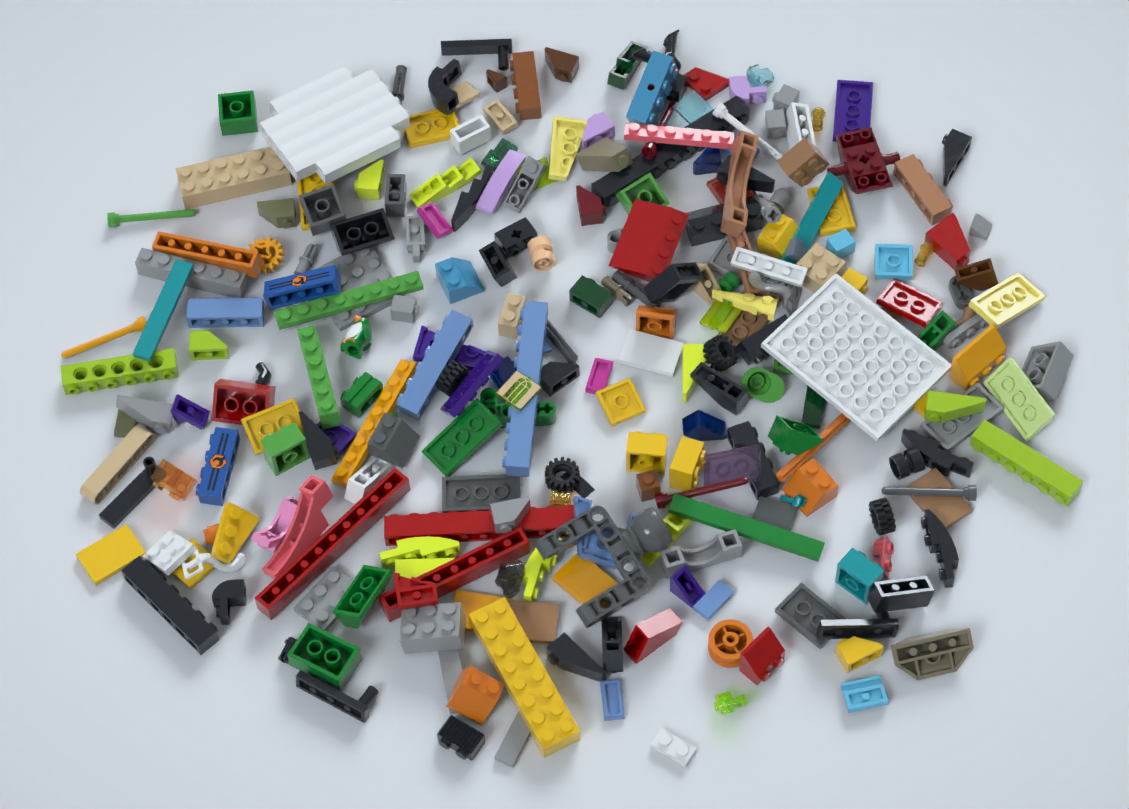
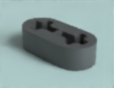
M954 276L950 279L948 288L957 308L964 310L966 306H969L973 297L969 287L961 285L960 290L958 289L957 285L960 284H958L957 277Z

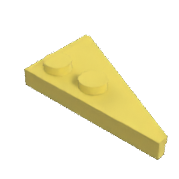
M720 290L712 291V298L720 302H724V300L732 301L733 307L748 311L754 315L766 314L768 315V320L774 321L778 299H774L771 296H755L752 293L740 294Z

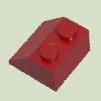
M767 627L740 653L739 671L755 685H758L761 681H767L771 676V672L775 668H780L785 662V649L771 628Z

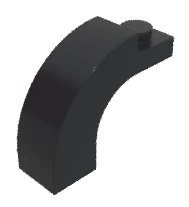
M456 59L450 61L443 69L436 67L428 79L431 101L437 110L446 115L452 113L456 109V105L459 104L457 92L448 88L450 84L462 75L460 63Z

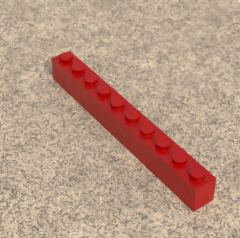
M396 468L390 471L255 597L257 609L270 620L276 617L410 491L409 478Z
M567 505L565 507L547 506L546 508L530 507V510L518 527H521L528 539L542 538L575 518L574 505ZM491 509L487 511L469 510L468 512L450 511L448 513L430 512L428 514L411 513L409 515L391 514L384 516L386 546H397L396 541L413 537L429 536L447 538L459 542L492 541L506 534H496ZM562 534L560 537H568V535Z

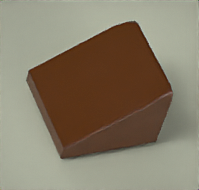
M489 69L486 70L487 83L496 93L508 86L505 75Z

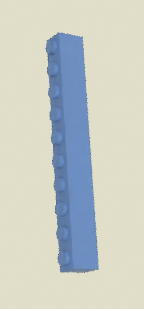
M525 301L524 308L520 310V319L523 322L518 327V335L521 336V339L517 340L516 352H519V355L515 356L514 368H517L519 373L527 377L525 378L527 381L531 380L540 386L548 319V302ZM524 378L518 379L517 381L519 382L514 383L515 388L511 389L510 401L513 400V405L509 406L508 417H511V422H507L506 434H509V438L505 439L504 451H507V455L503 456L502 468L506 469V475L530 476L539 390L521 409L514 405L531 388V383L527 382L526 387L528 388L520 385L516 389L521 382L525 381Z

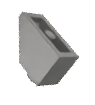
M529 496L490 504L496 534L508 533L518 527L530 510Z

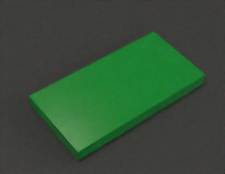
M476 398L460 416H457L421 452L446 477H450L503 424Z

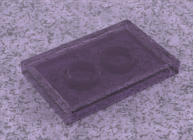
M759 444L711 453L705 456L704 486L746 477L748 483L761 481V447Z

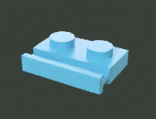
M880 675L841 683L840 688L843 692L848 713L888 705V698Z

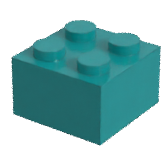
M851 548L837 564L835 582L867 605L869 603L867 596L874 582L883 581L884 570L881 565L869 560L863 552Z

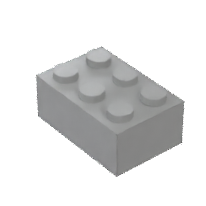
M443 603L402 610L399 641L404 653L464 649L466 614L462 603Z

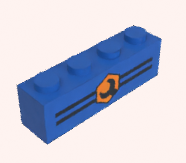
M336 265L265 281L263 297L271 310L341 293V276Z
M215 427L214 434L210 435V449L205 453L206 464L205 467L201 468L200 473L201 483L197 484L196 495H198L200 503L223 506L240 443L238 430Z

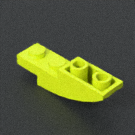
M428 536L396 541L397 548L379 553L382 568L395 567V559L454 558L461 554L459 541Z
M535 548L521 575L522 585L526 586L524 602H533L534 599L538 598L540 591L538 587L539 581L543 582L545 572L550 573L552 566H556L558 555L555 554L544 561L537 548Z

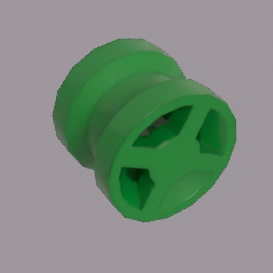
M727 272L724 274L723 279L717 281L722 291L733 292L734 288L740 286L739 279L731 272Z

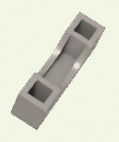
M736 529L717 534L712 541L698 548L684 549L676 546L660 551V563L666 579H668L683 565H686L688 570L692 572L742 557V544Z

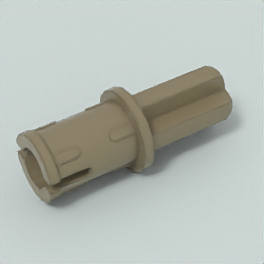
M609 276L602 279L601 284L610 289L613 297L619 299L626 307L630 305L626 298L631 302L634 301V297L623 289V285L617 284Z

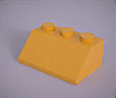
M993 324L952 359L949 378L964 391L979 383L980 379L984 376H989L996 365L1000 366L1006 359L1007 347Z

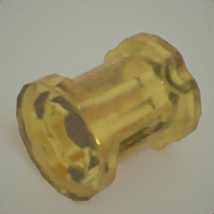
M551 490L550 506H567L571 504V491L562 493Z

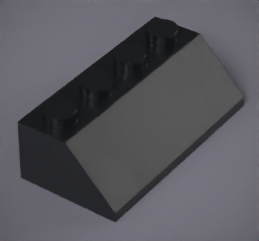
M747 197L748 217L745 227L746 233L762 229L764 220L758 202L753 197ZM724 203L687 212L689 217L685 228L692 247L724 239L726 233L720 232Z

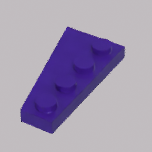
M423 325L421 326L414 350L413 361L422 362L425 357V350L434 342L433 338L436 332L428 330V327ZM463 344L454 361L458 360L468 369L472 370L486 351Z

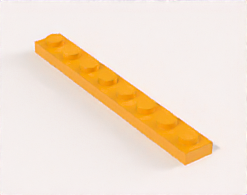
M400 359L332 476L331 481L334 485L347 487L348 479L360 470L368 456L367 442L384 412L391 415L394 411L399 395L406 390L408 379L410 377L413 378L416 373V362Z

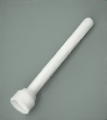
M720 103L712 114L716 118H724L740 132L742 130L756 135L730 115L724 104ZM758 136V146L776 160L783 156Z

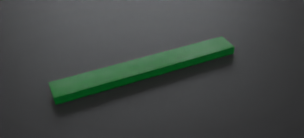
M675 493L668 509V513L727 532L736 529L738 536L819 562L825 542Z

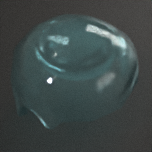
M759 64L749 66L746 76L751 86H766L767 88L774 82L773 73L768 68L759 69Z

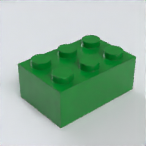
M310 623L306 625L287 654L290 666L340 691L343 690L362 660L360 648Z

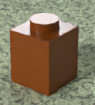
M655 470L636 474V487L641 502L655 499V494L660 493L661 486Z

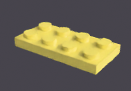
M1018 272L972 299L969 306L990 325L993 324L997 329L1041 303L1045 295Z

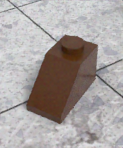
M545 47V61L555 79L572 83L579 69V56Z
M991 258L954 269L958 284L984 291L998 284Z

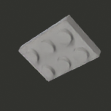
M332 566L294 607V612L312 625L327 631L338 619L332 611L353 580Z

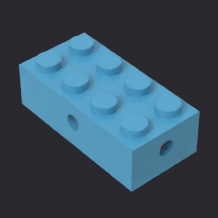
M654 50L652 51L626 114L629 123L657 126L658 115L660 112H663L665 107V98L671 93L673 79L676 80L679 73L673 57Z

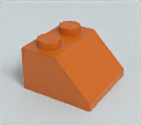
M639 305L636 310V331L673 339L677 310L658 308L651 305Z
M812 458L796 470L784 485L782 491L790 498H795L796 494L804 496L806 502L803 507L798 506V508L808 517L837 497L838 484Z
M468 666L460 672L446 707L482 725L498 702L505 684L472 666Z

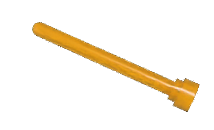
M144 316L136 318L137 321H134L132 325L63 351L61 356L66 359L134 331L143 332L146 325Z

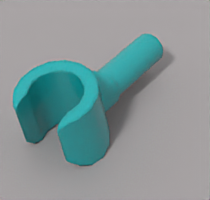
M796 494L795 498L780 496V500L790 502L794 507H803L806 502V498L799 494Z

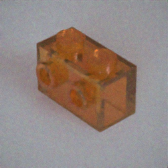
M165 459L160 462L150 477L154 487L160 491L163 488L169 491V496L176 501H179V499L185 501L197 483L196 479Z

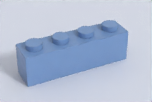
M258 297L188 299L186 319L189 328L264 327L265 306L263 298Z

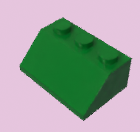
M363 565L332 611L344 626L359 629L379 599V596L389 584L393 573L392 570Z

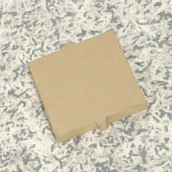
M465 81L451 88L458 95L459 104L456 105V109L480 96L474 89V86H470Z

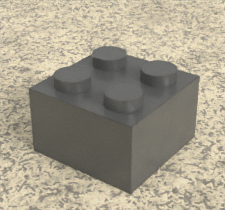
M334 184L299 195L300 204L312 236L331 230V223L346 219V214Z

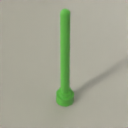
M188 209L119 215L112 212L107 213L108 227H116V225L124 222L192 217L196 215V211Z

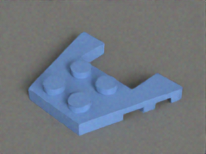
M575 496L573 499L574 517L590 509L592 500ZM631 513L629 515L627 522L628 527L631 526V522L633 518L636 516L635 514ZM610 530L603 533V536L606 538L614 535ZM591 533L579 540L577 544L578 558L614 570L616 569L612 556L608 551H605L595 533Z

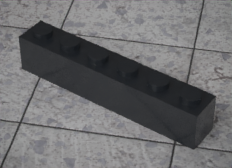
M138 556L121 570L124 580L200 655L219 641L217 627L212 622L208 623L204 620L205 616L200 610L195 611L192 608V603L186 597L182 598L179 595L178 589L173 584L169 585L166 582L165 576L161 572L157 573L149 560L146 559L144 561Z

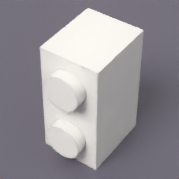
M479 115L451 129V143L457 152L462 155L491 140L490 126L483 116Z

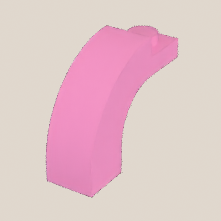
M292 496L282 499L279 510L270 525L263 530L254 532L251 540L263 549L276 552L290 527L298 499Z

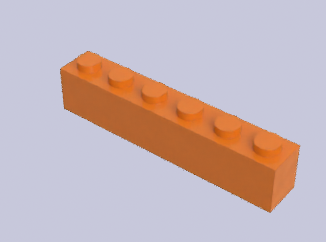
M159 231L152 245L154 251L244 272L247 276L254 278L259 277L265 263L258 251Z

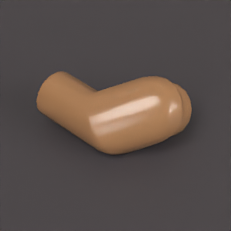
M970 306L964 308L963 318L955 321L959 326L976 315V312Z

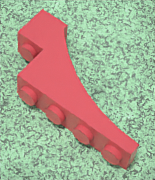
M311 475L299 488V500L290 527L274 555L262 568L264 574L273 579L309 548L329 526L321 509L332 499L333 494L326 482L318 477Z

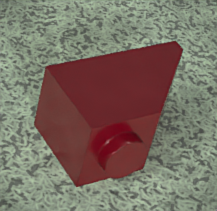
M580 185L576 186L581 226L602 224L603 216H606L605 205L601 204L600 197Z

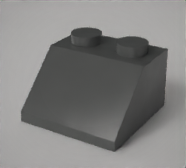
M384 412L367 442L368 454L404 468L420 439V435L402 419Z

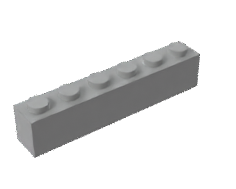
M141 248L135 261L138 275L166 281L176 259L194 265V269L186 284L187 287L231 298H243L249 286L247 275L244 272L146 248Z

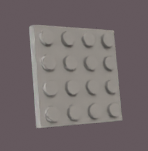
M372 247L339 256L316 268L336 265L341 276V292L393 278ZM393 298L330 317L338 329L343 331L355 324L354 315L368 318L391 306Z

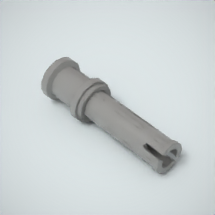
M756 194L753 197L760 206L761 215L769 223H776L780 220L781 211L774 203L768 202L762 194H759V196Z

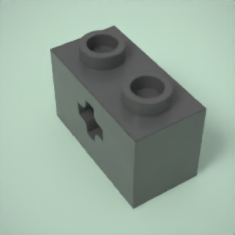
M387 174L385 211L387 217H405L407 192L405 174Z

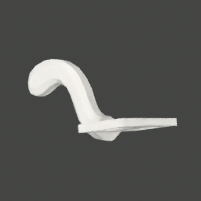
M197 549L189 556L196 555V558L188 563L184 561L182 568L187 580L204 570L203 564L205 563L211 564L222 572L232 573L243 568L247 561L245 554L239 553L230 563L226 564L210 556L211 554L209 553L199 554ZM199 565L198 570L194 571L191 574H188V571L190 569Z

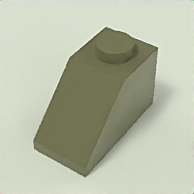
M293 198L257 202L259 215L277 228L297 227Z

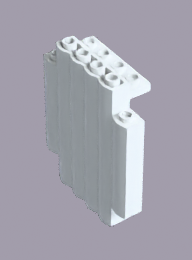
M341 67L270 101V112L273 117L259 123L260 133L297 182L317 173L326 185L401 148L400 143L404 141L405 129L410 127L409 119L411 116L409 111L401 106L399 98L392 95L390 87L382 82L379 73H375L371 69L354 77L351 70Z

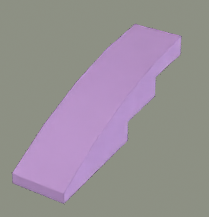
M511 149L508 151L485 187L476 205V209L491 215L495 212L509 193V187L517 178V172L526 161V155Z

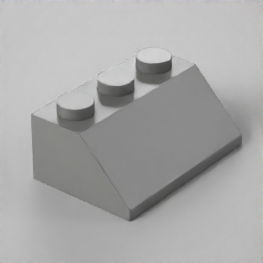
M1061 341L1032 346L1022 368L1024 374L1045 402L1056 400L1074 357Z

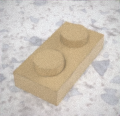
M498 99L483 107L484 114L503 135L518 127V122Z

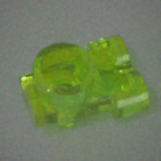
M731 691L715 695L716 712L721 711V715L733 712L735 707L747 706L745 695L732 698Z

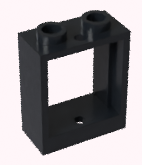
M696 262L671 264L646 284L643 289L651 304L675 302L704 279Z

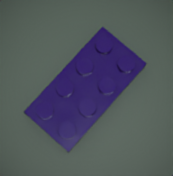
M837 80L833 142H837L836 134L870 127L873 82Z
M488 350L440 410L454 418L460 416L464 412V406L467 402L472 401L476 397V391L480 386L483 387L489 381V375L499 369L503 357L498 353Z

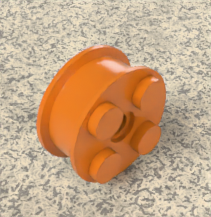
M728 619L718 622L713 626L708 637L710 657L722 667H739L740 653L753 641L752 632L747 625L738 620Z

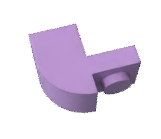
M747 76L729 77L730 99L737 95L748 108L749 104L766 103V86L748 87Z

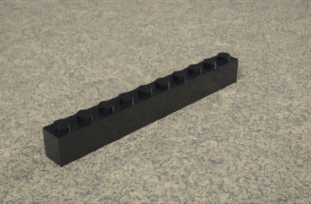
M737 95L723 103L728 113L743 125L748 122L750 109ZM715 109L684 127L732 132L735 129L724 118H716L712 114ZM658 143L656 145L657 152L652 159L645 158L642 153L632 159L633 163L619 172H610L592 183L591 192L600 197L601 204L607 208L617 203L616 194L643 176L651 173L653 178L656 179L665 171L673 169L678 163L686 161L691 155L702 151L705 147Z

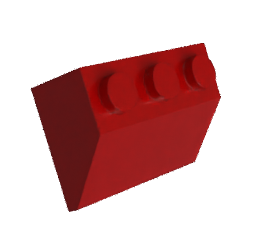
M219 379L214 384L211 421L242 425L241 419L274 406L276 386Z

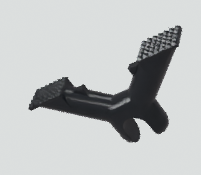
M675 30L668 34L664 40V54L673 57L678 70H680L681 63L675 56L679 30ZM645 48L639 49L631 55L629 61L634 59L648 63L652 53L650 50L646 51Z

